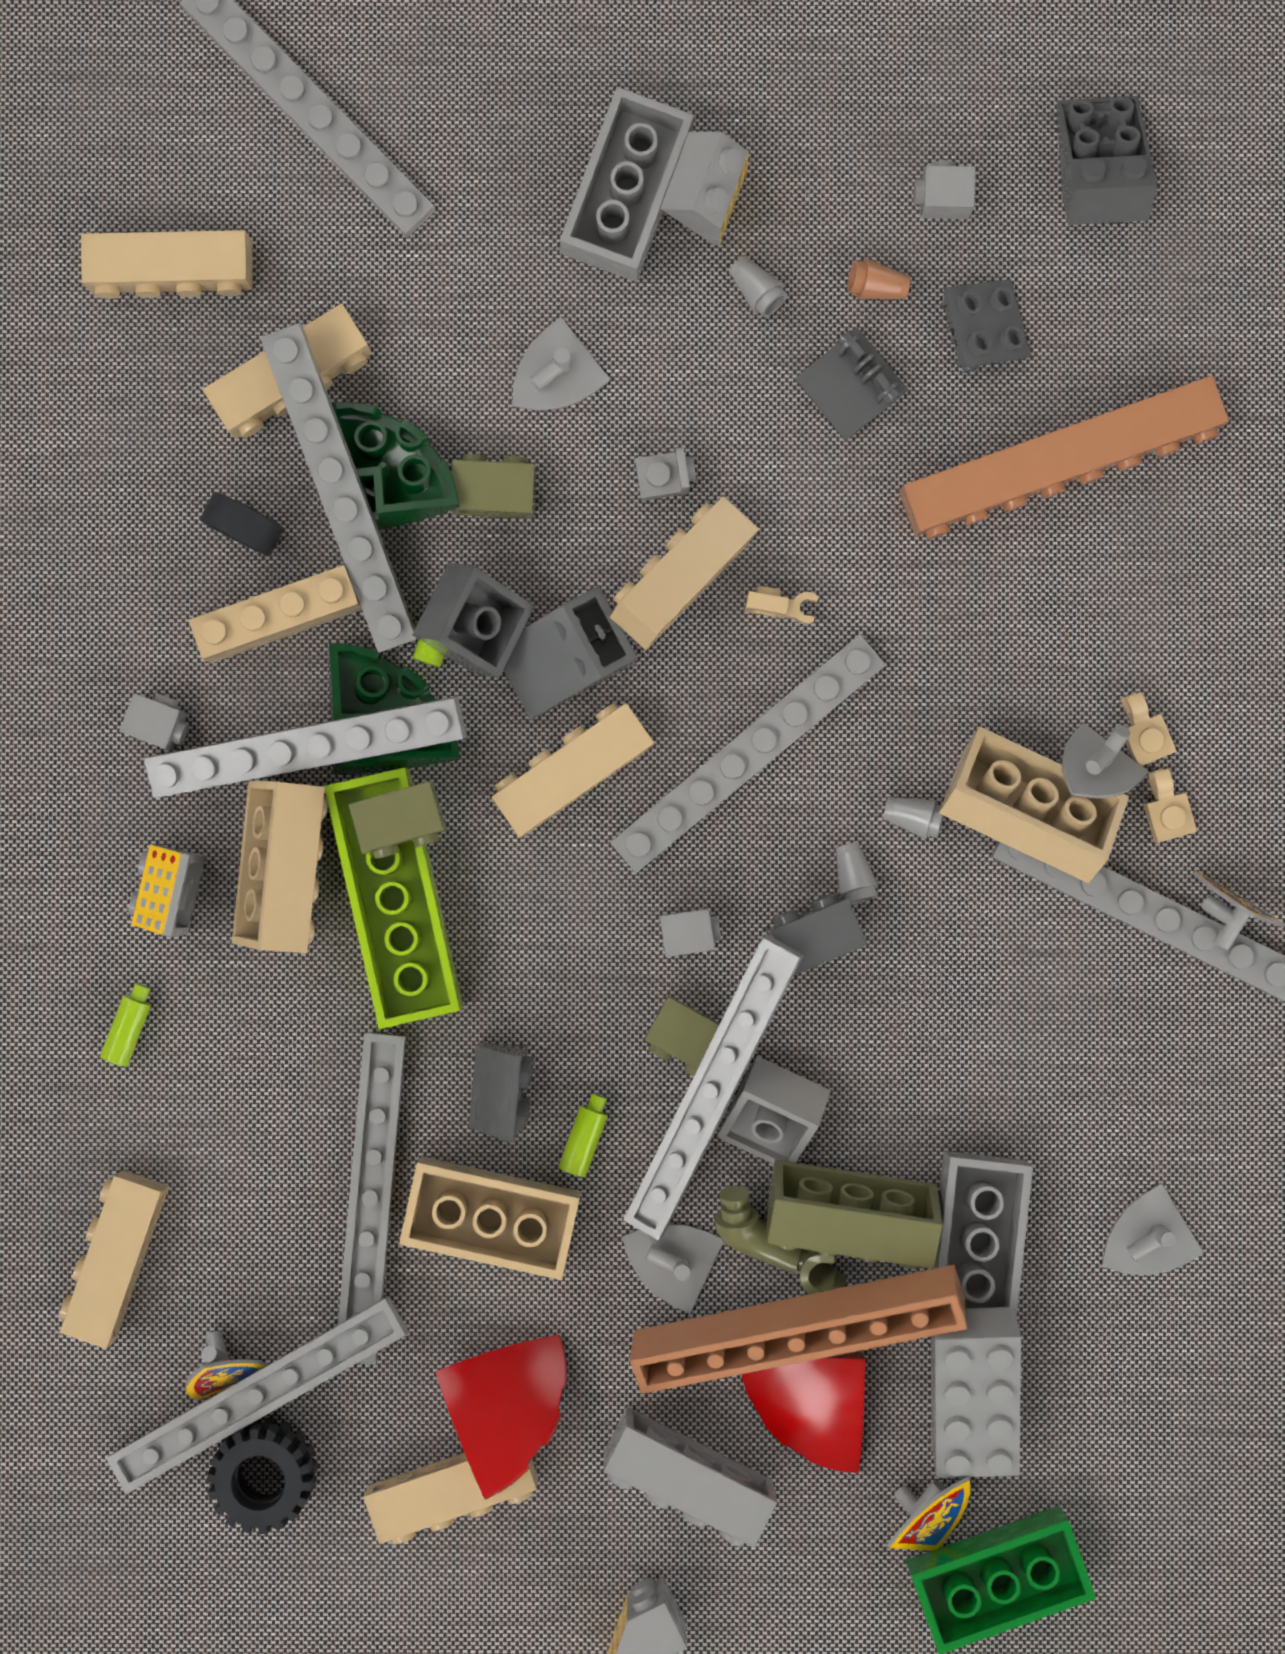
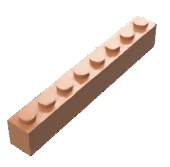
M1212 375L907 483L902 486L899 494L914 536L926 534L929 540L949 533L951 531L949 525L962 520L965 521L966 526L984 521L989 518L988 511L1003 507L1004 512H1009L1028 504L1027 497L1041 493L1042 498L1045 499L1066 491L1064 484L1079 479L1080 484L1085 485L1104 477L1103 470L1115 466L1118 467L1119 472L1131 469L1142 464L1141 457L1155 452L1157 458L1173 454L1181 450L1179 443L1193 438L1196 445L1212 440L1219 436L1218 430L1227 424L1229 419Z
M954 1264L634 1330L630 1364L641 1393L645 1394L967 1329L965 1297Z

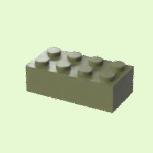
M781 1160L774 1161L767 1200V1244L776 1245L784 1250L799 1248L817 1251L825 1256L845 1255L858 1257L870 1263L879 1261L898 1263L910 1269H918L920 1267L934 1269L943 1226L937 1184Z

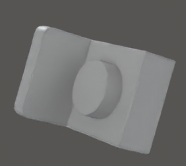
M684 447L675 448L673 453L635 458L641 501L689 494V482L696 481L693 457L685 458Z

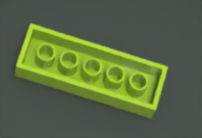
M407 768L324 786L379 1029L453 1013L464 1008L427 845L415 848L414 841L397 845L399 853L379 859L374 858L373 852L368 854L362 853L348 806L351 803L414 786L411 772Z

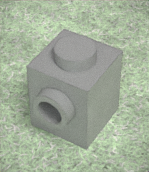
M948 160L936 161L931 166H926L921 179H915L913 201L914 205H920V218L969 219L975 207V166H956L955 162Z
M133 693L119 732L174 751L176 744L182 745L187 736L189 722L185 720L188 713L177 709L180 701L156 693L154 699L151 700Z
M708 908L659 915L666 957L715 950L714 941L721 940L718 916L710 917Z

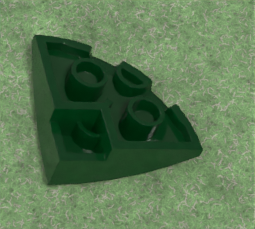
M331 402L378 530L421 521L459 508L456 486L445 459H441L437 451L429 443L428 437L415 425L404 418L402 421L383 414L376 406L353 402Z
M329 643L330 721L435 701L429 692V686L408 667H398L392 662L383 659L381 654L375 650L348 644ZM458 741L333 764V775L392 771L400 768L408 769L459 760Z

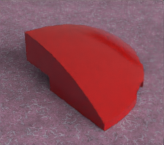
M560 1335L509 1345L435 1371L461 1446L485 1500L502 1492L529 1470L531 1459L542 1445L549 1444L561 1418L559 1406L563 1387H567V1362Z
M850 1352L742 1374L747 1395L762 1418V1423L785 1447L791 1448L811 1463L841 1472L859 1473L865 1394L866 1359L863 1352Z

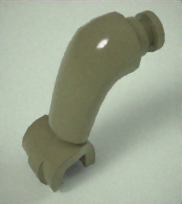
M738 1185L729 1186L721 1190V1209L715 1214L714 1221L716 1231L725 1244L749 1257L792 1274H796L797 1269H800L799 1279L801 1286L809 1294L845 1287L847 1278L832 1265L826 1264L835 1263L837 1256H825L817 1251L799 1248L784 1250L776 1245L767 1244V1222L759 1217V1212L755 1208L751 1207L749 1190Z

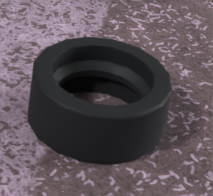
M213 492L200 517V521L210 528L266 556L272 554L284 530L280 524L269 517L219 492Z

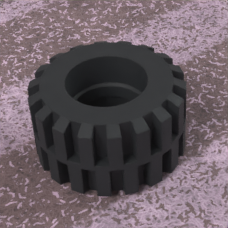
M267 1417L263 1423H259V1420L254 1421L228 1436L211 1460L210 1465L212 1467L207 1473V1483H212V1486L207 1491L209 1499H217L218 1503L214 1510L218 1516L224 1512L229 1516L225 1523L232 1528L236 1522L243 1525L241 1532L250 1534L254 1527H258L259 1534H268L273 1526L276 1531L285 1528L289 1520L293 1522L299 1516L315 1487L317 1480L315 1473L318 1469L317 1459L312 1460L315 1450L311 1443L304 1444L303 1440L306 1435L300 1429L296 1434L291 1432L289 1429L292 1424L285 1420L281 1426L275 1425L276 1418ZM253 1456L270 1458L283 1471L285 1477L284 1489L274 1494H262L254 1491L246 1484L242 1476V1461Z

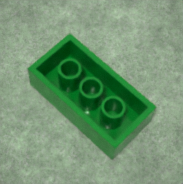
M1060 1506L905 1560L938 1654H944L1096 1599L1069 1520Z

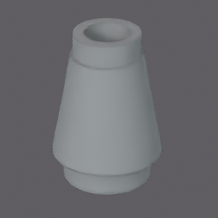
M747 256L738 259L730 268L729 274L733 277V280L754 313H760L763 317H768L785 302L787 293L783 290L784 284L751 261Z
M889 796L883 820L927 839L928 836L938 838L944 815L939 814L941 805H937V800L894 798Z
M849 843L837 847L835 850L837 854L839 896L848 898L851 905L877 898L876 888L879 885L860 849L859 843Z

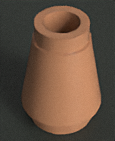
M865 258L863 261L855 260L850 269L847 290L848 293L856 294L857 299L898 298L905 300L910 288V275L903 274L868 258Z

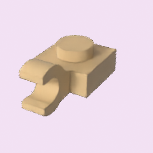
M758 586L757 592H748L744 612L781 619L789 618L808 625L814 622L815 617L804 615L800 610V604L805 601L816 603L818 595L812 592H803L797 595L796 598L789 600V598L781 597V590Z
M1142 692L1133 693L1120 699L1131 724L1127 727L1131 735L1125 743L1134 761L1144 766L1177 751L1162 714L1149 717L1148 706Z
M1169 768L1148 772V781L1155 800L1143 803L1154 842L1160 843L1197 832L1186 792L1174 794V784Z

